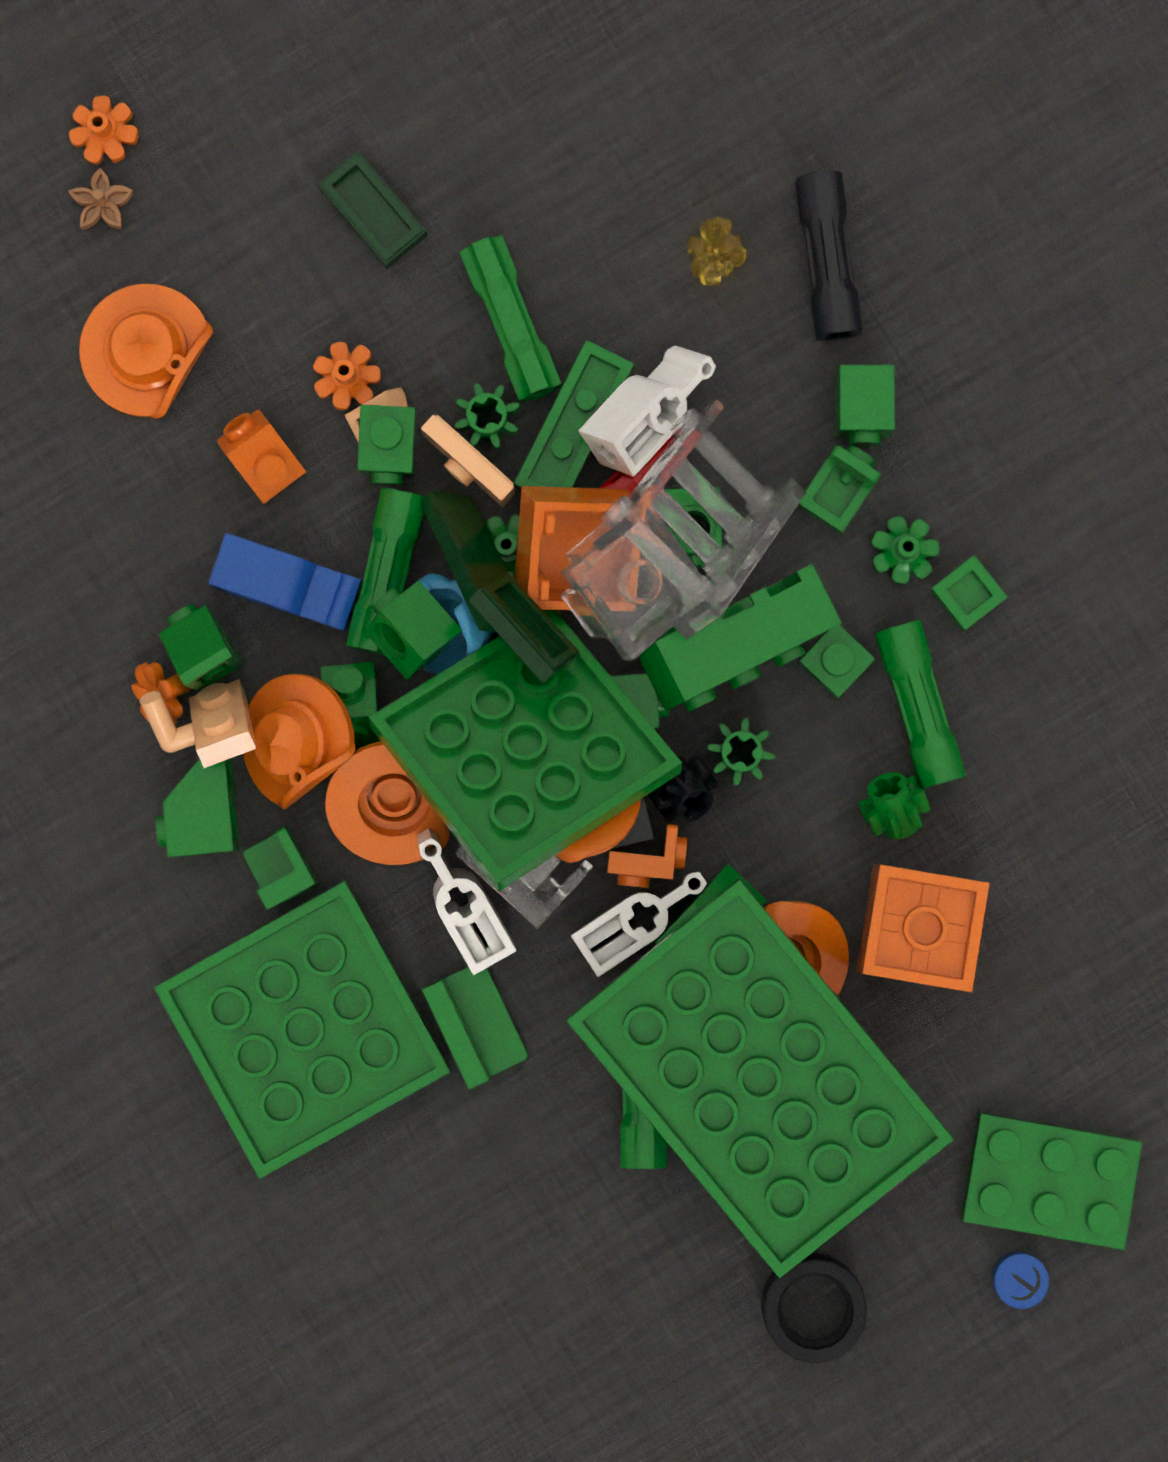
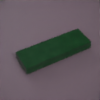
M430 490L420 503L478 630L496 632L468 600L479 588L507 572L472 496Z

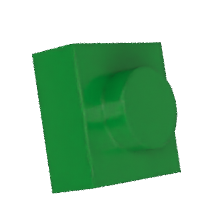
M975 555L930 589V592L962 632L1008 598Z
M838 625L828 630L798 663L838 699L870 666L875 658L844 628Z

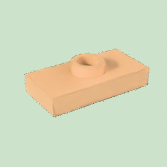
M433 414L421 427L423 436L448 458L443 467L462 485L468 487L474 481L502 508L515 495L514 483L438 414L436 416Z

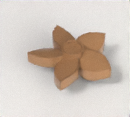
M99 168L91 178L92 190L79 187L68 191L71 198L77 204L86 206L80 215L81 230L94 226L101 216L108 226L122 230V216L118 208L129 202L134 194L132 189L123 185L111 186L107 175Z

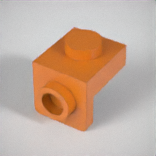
M259 409L252 414L243 413L232 419L223 429L224 435L217 439V443L263 504L306 473V470Z
M666 824L663 857L609 851L607 873L618 874L617 885L649 888L650 877L673 880L674 869L684 870L687 837L677 836L678 825Z

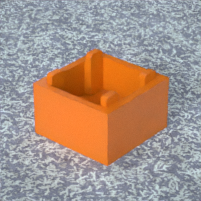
M522 486L514 580L541 610L633 611L643 504L628 489Z
M873 864L856 972L972 992L990 883Z

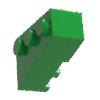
M810 564L767 588L764 587L722 610L716 611L655 641L636 653L664 710L667 711L684 703L687 711L690 712L718 698L713 689L714 687L729 681L734 690L762 676L758 665L773 659L778 668L806 654L802 643L842 624L813 564Z

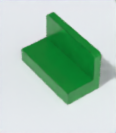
M466 967L422 989L469 1090L488 1081L491 1076L527 1059L528 1052L488 968L473 975L470 968Z

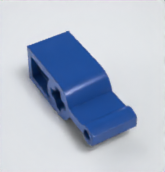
M225 533L208 584L217 590L345 632L362 580L280 550Z

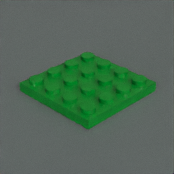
M556 610L542 611L576 647L580 655L568 667L546 682L542 683L499 636L369 717L370 728L498 892L679 775L682 770L680 759Z
M347 881L338 884L154 987L259 1179L452 1071Z

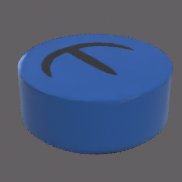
M1014 1251L1001 1257L995 1264L992 1272V1285L996 1294L1004 1303L1013 1308L1027 1309L1043 1300L1049 1288V1276L1045 1266L1035 1256L1023 1251Z

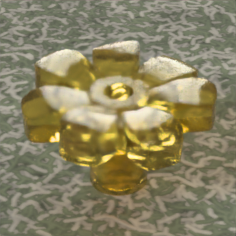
M717 216L714 219H706L700 226L701 238L691 237L689 240L688 254L698 256L692 261L691 270L694 277L700 278V282L703 285L719 286L722 276H730L734 266L740 267L746 260V249L741 245L740 236L730 234L732 222L727 218Z

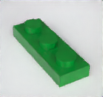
M588 340L585 341L514 482L516 488L521 490L522 486H575L592 452L578 430L623 381L629 378L634 368L633 362Z

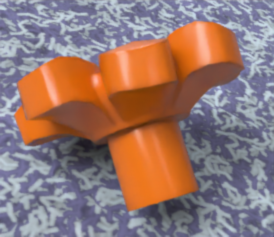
M107 96L94 97L92 103L93 110H89L83 105L77 106L73 113V119L81 127H76L69 131L72 145L77 148L86 146L83 153L84 158L87 162L94 165L102 163L104 153L107 154L113 163L123 160L126 157V152L122 143L133 146L139 139L138 129L133 125H127L133 117L131 109L123 102L117 104L112 109L111 100Z
M336 342L330 347L332 359L324 356L317 357L313 369L317 374L324 376V378H321L314 384L315 391L320 399H326L333 394L332 403L334 408L346 411L350 408L352 398L360 405L374 398L372 390L367 385L378 384L381 382L382 375L379 367L375 365L367 366L372 358V353L367 347L358 345L350 354L345 342Z
M145 662L138 665L135 669V677L138 682L131 685L135 697L140 700L142 696L149 692H160L174 724H177V719L181 718L183 714V708L176 698L189 692L191 688L184 686L178 674L166 678L162 666L157 662L151 664ZM140 706L141 714L148 721L142 706Z

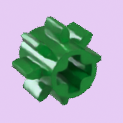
M477 383L474 387L476 396L470 402L464 399H457L456 401L457 407L465 412L467 417L455 423L456 431L464 432L470 430L473 434L470 444L475 449L479 447L481 441L491 442L496 451H500L499 438L505 433L511 436H517L519 433L518 428L508 422L509 416L516 415L520 411L519 403L505 405L503 402L505 390L502 385H499L494 394L484 393L482 387ZM490 406L495 407L497 419L500 421L499 424L489 422L485 429L479 428L478 417L475 414L477 410L486 413Z
M744 718L741 721L739 731L734 733L730 731L728 726L722 723L718 728L720 734L725 739L721 745L710 744L706 748L711 753H719L721 762L713 768V774L720 773L725 768L733 772V786L739 785L742 773L747 771L756 780H761L763 778L762 772L757 767L760 760L768 761L775 759V754L763 751L761 742L769 735L768 730L762 731L756 736L748 732V718ZM735 738L740 744L747 740L752 743L754 749L748 754L752 763L748 767L742 761L732 764L728 760L727 755L732 751L729 743L731 739Z
M897 772L884 773L874 778L867 786L869 798L858 802L865 823H869L873 835L878 836L883 833L890 839H904L913 835L923 826L919 813L931 810L925 790L920 789L916 776L912 775L906 779L904 775Z

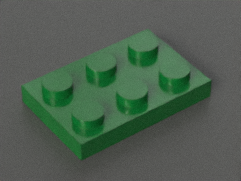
M978 1112L960 1219L967 1223L1125 1250L1142 1141Z

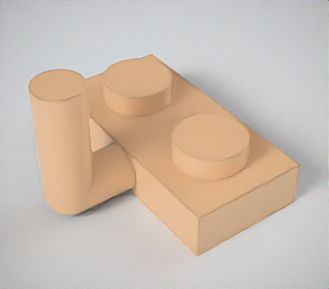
M239 679L227 684H211L203 688L197 695L189 697L192 722L176 728L160 692H149L140 699V704L158 743L165 752L173 753L195 745L202 765L206 768L256 749L247 696Z

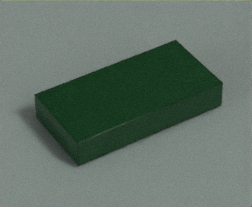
M358 150L317 184L323 195L386 269L428 236L425 228Z
M507 572L479 588L468 600L542 683L568 667L580 655L576 647Z

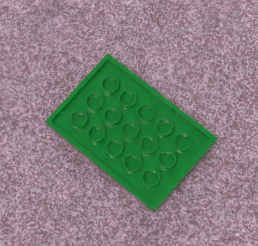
M740 877L569 1015L566 1020L779 1279L954 1140L952 1134Z

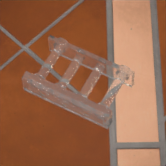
M718 399L700 413L695 407L690 408L673 424L670 430L676 435L629 497L623 495L602 515L601 519L606 526L592 543L599 551H602L624 534L682 593L679 599L684 606L671 624L686 640L724 613L806 494L792 477L775 490L769 485L762 487L717 440L708 428L724 408ZM694 447L748 502L745 508L750 512L749 515L746 514L742 517L686 459ZM672 476L726 531L724 538L729 542L727 545L725 544L720 547L663 488ZM649 506L704 562L702 569L707 573L705 576L698 578L640 519Z

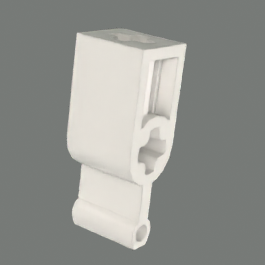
M673 346L665 352L663 361L648 377L634 375L623 381L578 430L599 464L634 477L680 427L687 412L686 397L703 379L706 380L712 376L716 365L710 356Z
M430 828L417 834L420 855L426 861H431L439 875L433 889L438 914L472 974L475 975L516 952L512 937L478 878L464 868L450 869L442 855L439 837ZM458 887L462 893L468 892V903L460 907L456 901H450L449 891L452 888ZM475 922L477 924L479 930L481 931L483 937L487 942V945H484L472 923Z
M691 872L683 877L679 886L661 898L649 892H637L629 895L573 932L571 937L597 977H599L658 938L665 931L668 924L667 908L688 894L695 895L701 893L707 882L700 872ZM691 878H696L698 881V886L695 889H690L688 886V881ZM639 901L644 907H650L654 904L658 910L652 917L655 926L649 931H646L641 925L635 928L629 925L628 921L634 916L631 907ZM622 928L623 933L594 952L591 951V948Z

